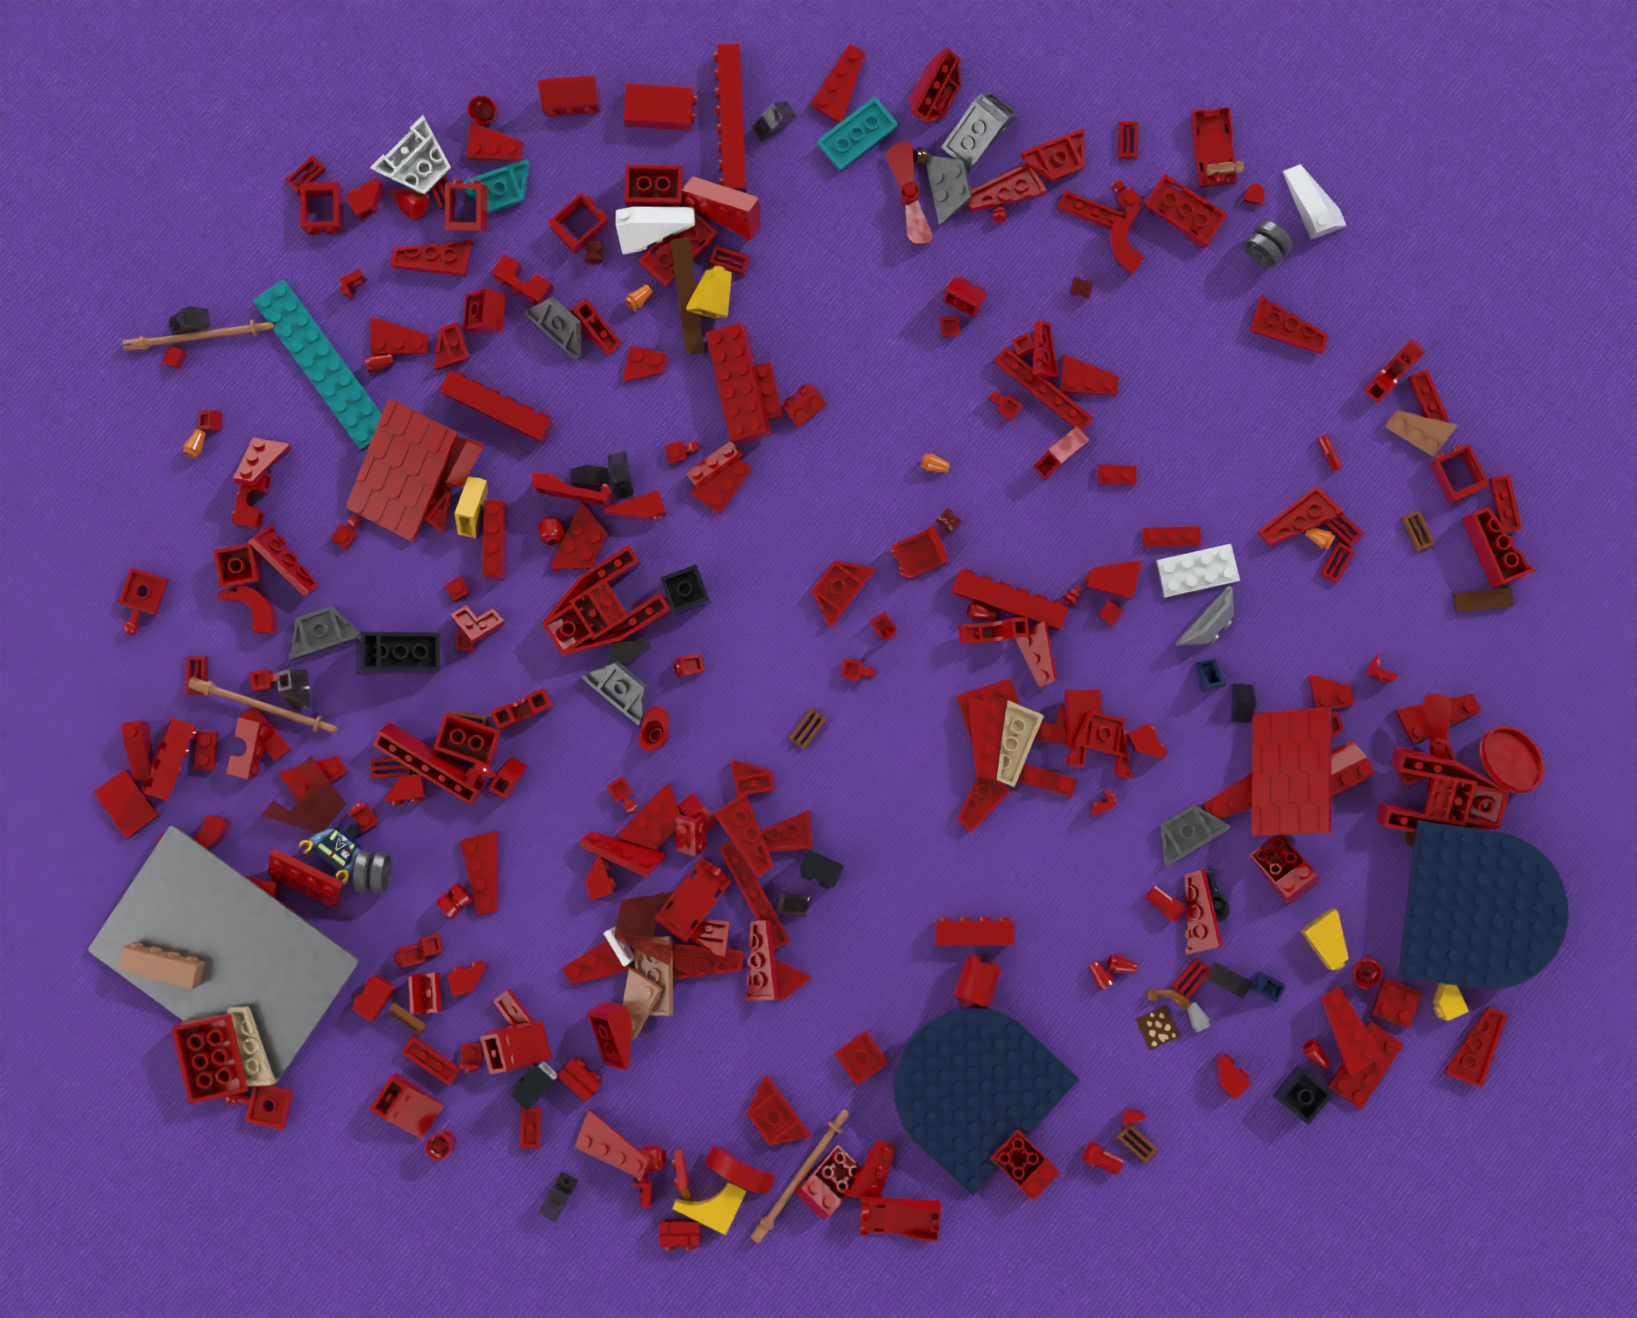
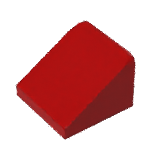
M169 346L162 363L180 370L188 353L179 348Z
M215 410L200 411L198 429L201 431H221L222 412Z
M1108 599L1097 617L1114 627L1123 610Z
M1123 1108L1121 1124L1128 1125L1144 1120L1146 1116L1143 1112Z

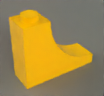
M729 1180L719 1193L706 1200L686 1201L677 1197L672 1209L726 1235L747 1189Z

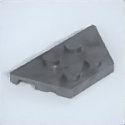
M927 155L926 166L938 223L940 226H943L949 217L953 214L955 215L963 205L972 199L966 165L963 160Z
M554 297L537 304L523 313L574 360L578 361L581 359V321Z
M334 606L295 618V632L292 636L293 644L291 653H289V659L294 660L355 640L360 632Z
M619 661L588 672L582 677L584 681L634 723L639 725L643 721L647 685Z
M1190 805L1160 824L1165 866H1170L1225 832L1230 826L1196 805Z

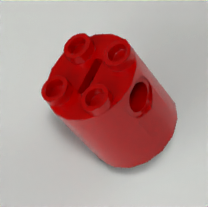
M973 954L970 957H965L964 968L959 975L953 995L963 1007L990 1008L997 989L998 978L1003 971L1000 969V964L989 961L988 964L981 961V957Z

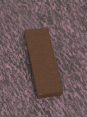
M1512 587L1452 594L1455 613L1514 606Z

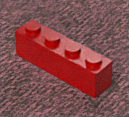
M484 500L483 577L486 579H506L507 504L503 500Z
M999 916L997 920H990V917H978V920H970V917H959V921H951V917H939V921H935V945H1015L1014 921L1009 920L1008 916Z

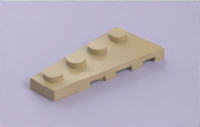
M1008 700L996 780L1015 787L1044 715Z
M250 1007L228 1008V1014H231L247 1085H273L276 1082Z

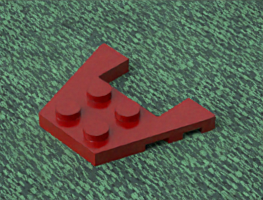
M1088 711L1065 765L1084 768L1086 749L1116 756L1114 776L1132 779L1133 775L1129 770L1128 763L1131 762L1130 755L1127 754L1126 749L1128 741L1124 718Z

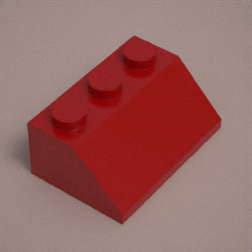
M594 75L538 79L541 105L545 116H576L581 113L593 115L596 112H600L599 89Z
M445 712L433 749L473 763L481 760L491 767L494 764L499 749L501 730Z
M1349 741L1331 750V797L1376 775L1367 756L1353 741Z

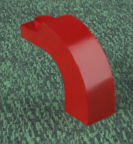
M1134 204L1132 208L1128 206L1122 215L1125 219L1120 216L1116 217L1109 236L1110 249L1115 261L1131 275L1144 259L1143 255L1130 246L1127 239L1129 225L1141 209L1137 204Z
M1411 338L1381 369L1363 392L1376 403H1379L1426 350Z
M237 585V589L225 588V591L217 592V598L220 600L245 602L250 607L253 613L252 632L277 635L278 620L275 608L270 600L261 592L244 585Z
M1027 617L1010 618L990 623L958 625L960 645L988 644L1030 637Z
M206 815L201 831L193 839L210 851L223 840L231 820L215 815ZM160 834V835H159V838H158V841H159V842H160V840L162 839V837L164 836V834Z
M715 1145L712 1146L704 1162L724 1178L756 1193L759 1191L768 1194L776 1178L773 1173L751 1166L734 1156L727 1149Z

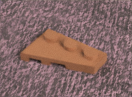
M1396 410L1385 424V427L1434 457L1455 430L1457 424Z
M629 968L622 1005L627 1006L631 1013V1039L634 1040L640 1033L663 989L634 968Z

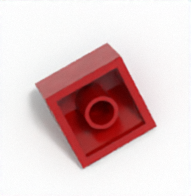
M954 276L945 289L942 301L976 318L986 300L987 293L979 286L974 287L968 284L969 282L966 279Z
M488 288L465 294L462 331L490 334L502 331L506 294Z
M250 543L213 550L220 588L259 581L261 557L260 553Z

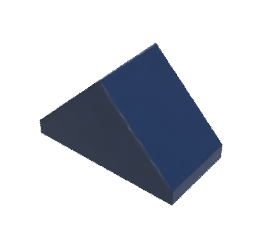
M1214 659L1196 663L1201 692L1226 686V682Z
M1258 971L1250 989L1277 1003L1286 985L1268 974Z

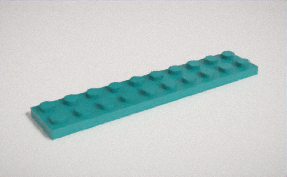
M284 279L254 299L253 302L266 320L273 323V330L356 445L363 451L369 447L382 413Z

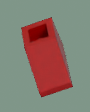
M379 178L372 179L361 188L351 190L345 196L360 221L377 213L384 186Z
M1146 723L1127 733V739L1134 752L1157 759H1165L1167 757L1165 754L1167 749L1162 742L1159 743L1156 737L1158 733L1153 725L1150 726L1149 723Z
M511 756L497 773L496 778H494L488 789L504 799H509L529 766Z
M420 774L401 776L384 798L385 802H391V806L401 805L403 800H410L411 803L421 802L423 797H428L425 777Z
M601 856L596 858L585 881L591 901L616 892L614 889L617 887L616 881L613 876L610 877L608 872L611 869L609 861Z
M482 960L471 962V967L465 969L463 965L452 968V972L447 974L453 997L476 990L489 963H482Z
M1218 1053L1216 1055L1217 1084L1230 1097L1236 1100L1250 1086L1251 1082L1247 1079L1249 1075L1242 1068L1238 1070L1233 1065L1235 1061L1228 1054L1224 1056Z

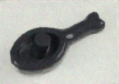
M1213 869L1205 870L1217 922H1223L1229 916L1230 907L1228 900L1217 889L1214 878L1215 871Z

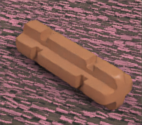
M1235 161L1234 164L1233 162L1217 163V165L1208 164L1206 168L1207 175H1214V173L1223 174L1225 172L1230 174L1233 171L1235 173L1243 172L1244 163L1243 161Z

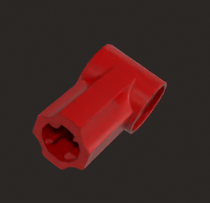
M1155 885L1145 897L1148 902L1161 910V913L1173 922H1176L1186 909L1185 905L1174 897L1171 898Z
M1089 1141L1081 1158L1086 1163L1094 1167L1098 1166L1116 1176L1121 1171L1124 1162L1123 1159L1105 1151V1148L1092 1141Z

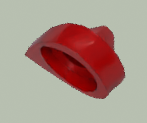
M414 189L390 190L396 204L407 218L419 220L426 213L430 203L427 194L424 195Z

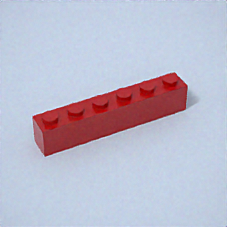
M459 371L455 373L448 372L439 389L442 395L544 444L553 426L550 416L543 412L537 414L533 412L534 409L526 404L521 406L516 403L517 400L510 396L505 398L499 395L500 392L490 387L488 390L482 387L483 384L475 379L470 381L466 379V375Z
M969 569L959 570L951 594L973 602L978 601L990 608L1019 618L1027 617L1028 621L1036 624L1048 620L1049 627L1047 628L1056 631L1062 629L1069 609L1065 607V603L1054 600L1053 603L1048 601L1047 597L1040 594L1033 596L1028 594L1029 591L1023 588L1016 590L1011 588L1009 583L1003 581L996 583L992 581L993 578L986 575L979 577L974 575L975 572Z
M391 722L378 732L373 746L469 805H472L481 797L488 781L479 777L472 789L465 786L468 780L465 777L468 772L467 768L439 751L434 750Z

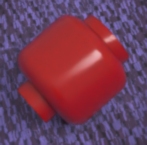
M547 516L538 524L540 540L546 543V545H557L564 538L563 525L560 519Z
M660 1145L643 1146L640 1149L651 1159L647 1172L660 1171L666 1165L667 1153Z

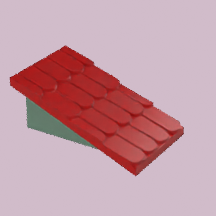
M389 398L357 475L355 485L348 498L346 508L414 543L458 433Z
M1331 707L1253 713L1252 836L1332 832Z

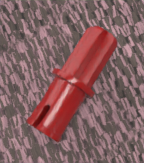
M1325 434L1317 438L1323 451L1322 456L1326 457L1333 472L1340 470L1342 464L1336 453L1337 449H1334L1329 435Z

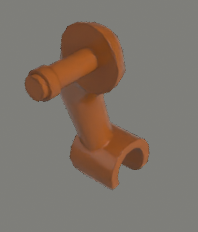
M1148 989L1146 991L1147 1000L1157 1001L1158 997H1168L1181 1009H1187L1191 1006L1187 998L1174 990Z

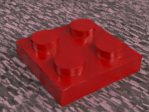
M1383 977L1370 1014L1410 1029L1422 992Z
M867 1030L834 1052L856 1085H859L889 1063Z

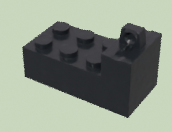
M360 632L356 636V675H377L378 673L437 674L440 671V633Z

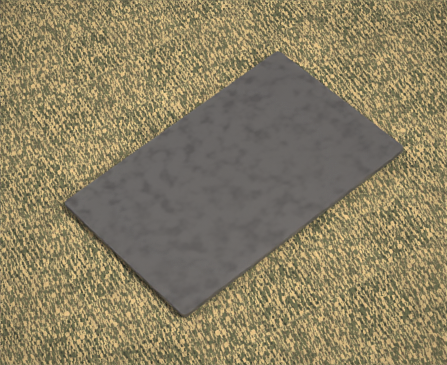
M175 825L168 828L88 949L91 954L183 1021L228 1014V1008L249 1006L276 1082L273 1085L278 1083L359 964V959ZM132 942L143 944V947L161 948L162 952H177L182 957H197L198 961L205 962L201 984L193 989L119 971L118 966L122 947L130 945Z

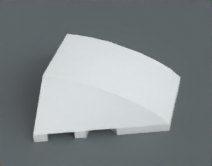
M422 115L410 127L411 131L386 156L382 155L370 169L425 195L451 167Z

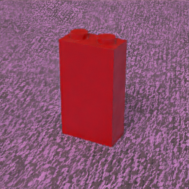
M626 83L623 113L625 127L692 131V124L696 123V113H693V107H697V95H694V90L691 87Z

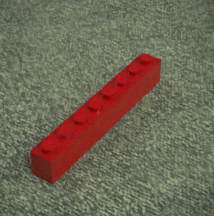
M740 43L717 44L718 51H714L715 63H718V69H715V81H719V87H716V99H720V105H716L717 117L721 119V123H717L718 135H721V141H718V152L722 153V159L719 160V171H723V178H719L720 185L747 194Z

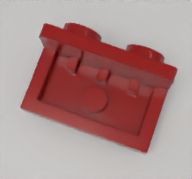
M805 384L798 389L794 396H789L783 401L781 409L786 412L798 428L825 407L827 403L815 386Z
M681 814L675 817L676 851L696 857L705 850L707 846L705 815H700L696 819Z
M440 972L409 975L410 1013L413 1015L442 1012Z

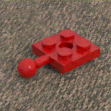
M130 567L118 604L134 608L130 620L126 621L123 625V631L127 635L138 633L139 625L137 622L141 611L157 616L169 579ZM146 586L148 593L146 596L141 597L139 591L142 587Z
M275 1085L253 1086L251 1097L238 1093L224 1096V1100L229 1105L237 1103L249 1105L245 1122L284 1130L294 1090ZM268 1100L274 1104L272 1111H268L265 1107Z

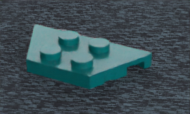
M526 159L465 180L464 183L470 184V180L482 181L483 185L488 186V213H492L524 202L529 162ZM463 189L477 202V190Z

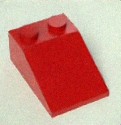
M603 1002L586 1013L604 1065L628 1070L632 1037L631 1013L627 1006Z

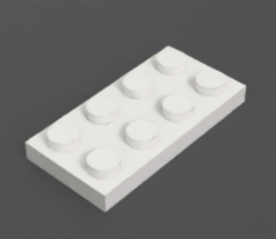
M1231 544L1156 561L1164 598L1240 581Z

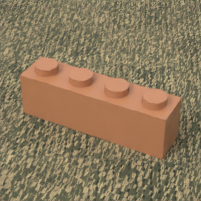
M132 942L130 945L122 947L118 966L119 971L193 989L201 984L205 962L198 961L197 957H182L180 953L162 952L161 948H147L137 942Z

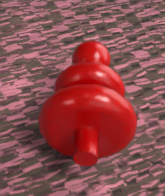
M1004 205L997 206L994 209L992 220L997 224L1007 220L1006 210L1003 208Z
M1076 585L1075 590L1071 589L1068 592L1069 594L1063 595L1066 606L1069 604L1075 606L1077 604L1076 599L1080 596L1078 592L1082 590L1081 585Z

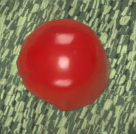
M476 95L468 103V115L474 122L487 125L496 119L498 113L496 103L488 96Z
M1363 958L1358 960L1352 967V977L1358 987L1367 990L1370 986L1378 985L1382 978V967L1376 960Z

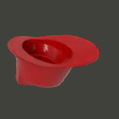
M654 706L646 712L638 737V742L642 749L646 751L659 750L667 744L670 737L668 730L669 715L665 708Z

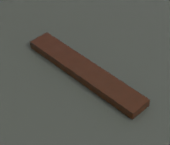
M690 238L670 240L684 352L685 355L704 353L700 314L686 310L696 290Z

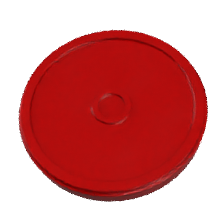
M1499 726L1484 734L1479 746L1480 760L1486 773L1498 786L1509 792L1520 794L1531 792L1542 782L1545 773L1544 760L1540 750L1530 737L1510 726Z

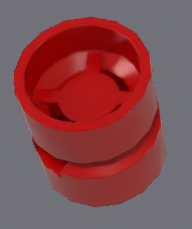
M455 882L448 889V894L444 893L436 900V903L448 917L454 919L461 912V907L465 908L473 901V897L461 884Z
M440 1130L427 1140L425 1151L431 1159L442 1160L455 1149L456 1138L452 1132Z

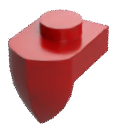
M885 611L869 621L882 640H892L895 637L897 628Z
M1377 654L1368 667L1367 676L1377 679V682L1388 685V683L1396 681L1397 673L1379 669L1380 654Z
M478 760L474 767L469 768L465 776L468 778L465 786L472 789L480 775L489 778H496L497 775L488 764Z

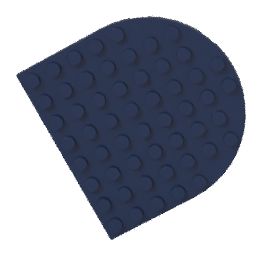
M1417 821L1398 977L1491 990L1512 987L1537 975L1552 961L1564 940L1568 924L1569 910L1566 890L1553 864L1536 847L1510 834Z
M961 1007L946 1011L947 1013L930 1019L907 1041L894 1071L893 1099L899 1119L913 1141L974 1196L1000 1168L990 1157L1017 1129L1027 1138L1078 1082L1079 1078L1012 1017L985 1007Z

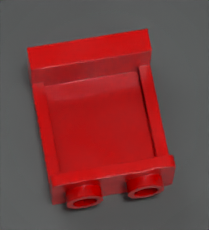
M931 526L926 531L897 543L894 542L891 544L892 549H889L893 560L897 559L900 565L897 567L900 576H904L906 580L949 562L935 526Z

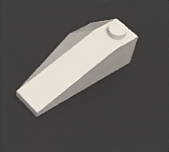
M1301 164L1283 171V175L1311 240L1347 226L1338 206Z
M630 207L616 210V229L623 254L643 251L647 249V245L654 242L659 243L663 241L662 238L670 234L676 235L695 226L694 207Z

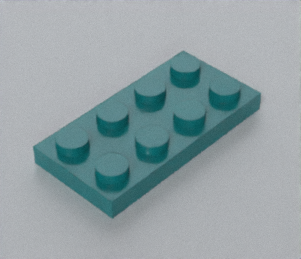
M873 97L817 141V145L838 171L841 172L897 129L898 123L879 100Z

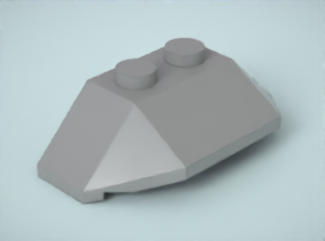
M1231 586L1225 588L1175 644L1177 646L1206 645L1209 642L1213 644L1220 636L1218 632L1222 628L1226 630L1232 623L1230 619L1234 616L1233 588Z

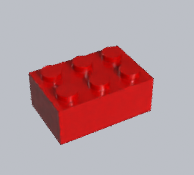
M626 164L624 199L626 208L683 207L682 189L684 187V172L682 166Z

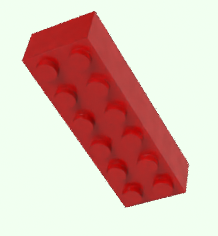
M739 322L705 332L730 442L739 445L771 436V427L747 326Z

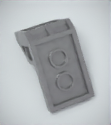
M991 91L981 93L972 102L941 148L955 159L963 160L966 168L970 171L991 142L998 138L1016 120L1019 114Z

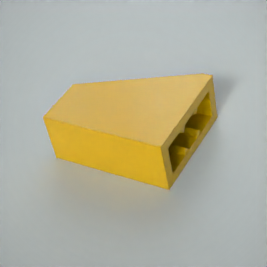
M714 266L713 269L706 270L686 310L713 319L728 317L732 272L724 270L725 268L721 266Z
M468 476L455 511L459 535L477 538L484 510V500H486L488 493L487 480Z
M1330 908L1301 929L1300 932L1326 968L1337 971L1345 966L1344 962L1349 958L1339 913L1336 909Z

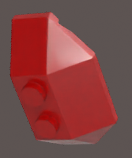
M945 47L926 65L910 96L911 112L924 123L944 118L961 87L960 57L948 47Z

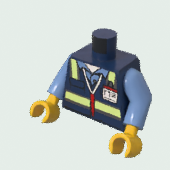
M353 824L345 832L340 828H330L317 833L308 841H302L298 848L307 846L308 849L303 854H308L311 847H314L312 851L338 871L336 879L338 880L339 877L343 876L345 877L343 882L346 884L348 882V875L350 876L354 872L355 861L360 851L361 845L354 840L360 830Z

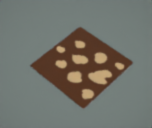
M1167 1005L1136 1018L1150 1050L1180 1037V1033Z

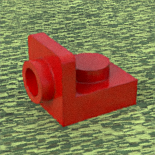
M358 269L340 278L339 280L342 285L339 287L344 296H348L353 300L355 297L351 288L361 287L367 279L363 272Z
M701 653L681 656L674 660L673 670L677 678L705 672Z
M1109 789L1102 791L1106 802L1104 803L1102 799L1093 803V808L1089 809L1091 816L1116 807L1115 803L1117 800L1113 792H1110Z
M359 802L351 807L352 811L347 813L349 817L354 819L362 833L367 832L380 823L369 803L362 804Z
M420 944L398 948L396 953H394V960L396 965H399V968L426 962V957L422 956Z
M462 1043L459 1069H465L466 1073H473L482 1067V1043Z
M647 1176L644 1179L637 1177V1179H633L632 1187H643L639 1191V1201H642V1208H650L653 1180H649Z

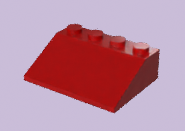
M231 1014L182 1021L171 1028L189 1104L249 1090Z

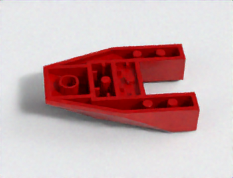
M630 545L582 574L542 622V625L562 656L622 641L672 612L661 593L627 613L609 584L641 565Z
M1394 747L1390 762L1391 767L1399 772L1432 777L1424 810L1380 802L1376 821L1386 828L1414 833L1417 821L1481 830L1499 829L1501 827L1510 794L1509 791L1457 761L1415 750Z

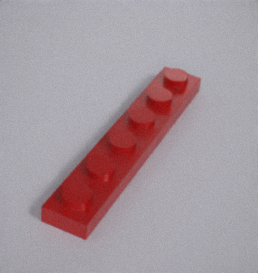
M1007 347L994 360V364L1073 428L1077 426L1083 432L1094 419L1047 379L1033 375V368Z
M731 840L719 847L718 849L757 921L771 920L774 950L791 942L753 870Z

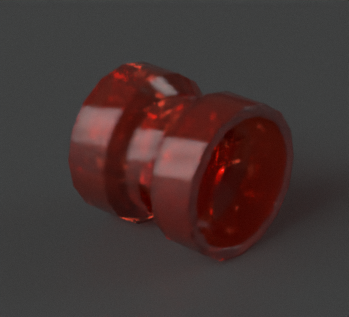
M595 240L586 241L584 243L586 250L584 256L585 263L593 265L602 264L603 255L601 251L603 250V242Z
M1074 277L1070 295H1081L1083 298L1089 299L1093 280H1081L1079 277Z
M947 508L937 518L936 522L939 525H943L945 531L950 534L961 524L962 520L959 517H955L953 511Z

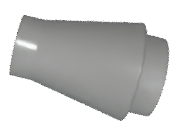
M1197 1002L1192 1003L1187 1010L1192 1029L1194 1028L1197 1033L1210 1027V1020L1198 1006Z

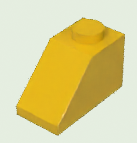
M1439 983L1433 999L1434 1011L1439 1018L1449 1021L1469 1012L1458 986Z

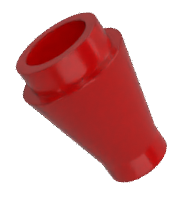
M391 354L368 356L369 358L364 359L369 374H376L394 365Z
M978 601L970 602L967 616L971 617V619L994 621L996 610Z
M1110 954L1107 960V969L1111 970L1112 973H1136L1137 962L1118 954Z
M1098 961L1088 966L1097 988L1099 987L1101 991L1115 983L1112 979L1113 976Z
M1311 1039L1303 1045L1304 1055L1319 1065L1321 1069L1330 1065L1331 1061L1328 1059L1319 1041Z

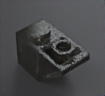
M788 101L775 102L752 125V128L760 141L763 142L787 128L797 116Z
M186 306L169 319L171 335L205 331L210 327L207 308Z
M627 452L609 454L608 468L615 498L634 496Z
M626 638L622 641L610 643L609 664L619 661L623 666H631L651 648V644L646 642V639L635 638V642L627 641Z
M308 669L277 672L278 691L295 710L311 708Z
M1216 962L1206 980L1241 999L1248 993L1251 981Z
M561 1171L539 1214L556 1223L579 1180Z

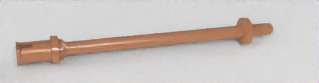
M253 319L250 321V325L149 339L143 335L135 339H124L122 344L129 345L123 346L125 352L140 349L146 351L150 346L242 333L252 332L253 336L256 337L258 336V331L271 330L274 325L272 322L257 324Z
M191 677L188 683L189 689L202 692L205 696L215 694L313 726L314 732H318L319 729L332 733L337 731L335 725L323 722L322 716H318L317 719L307 717L218 688L212 681L206 682Z
M843 1110L834 1123L828 1121L830 1128L768 1216L761 1217L759 1220L760 1224L750 1235L756 1243L760 1244L768 1231L774 1228V1219L836 1132L840 1134L843 1132L840 1126L849 1115L847 1110Z

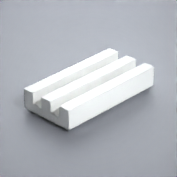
M617 926L604 933L623 966L635 960V955Z

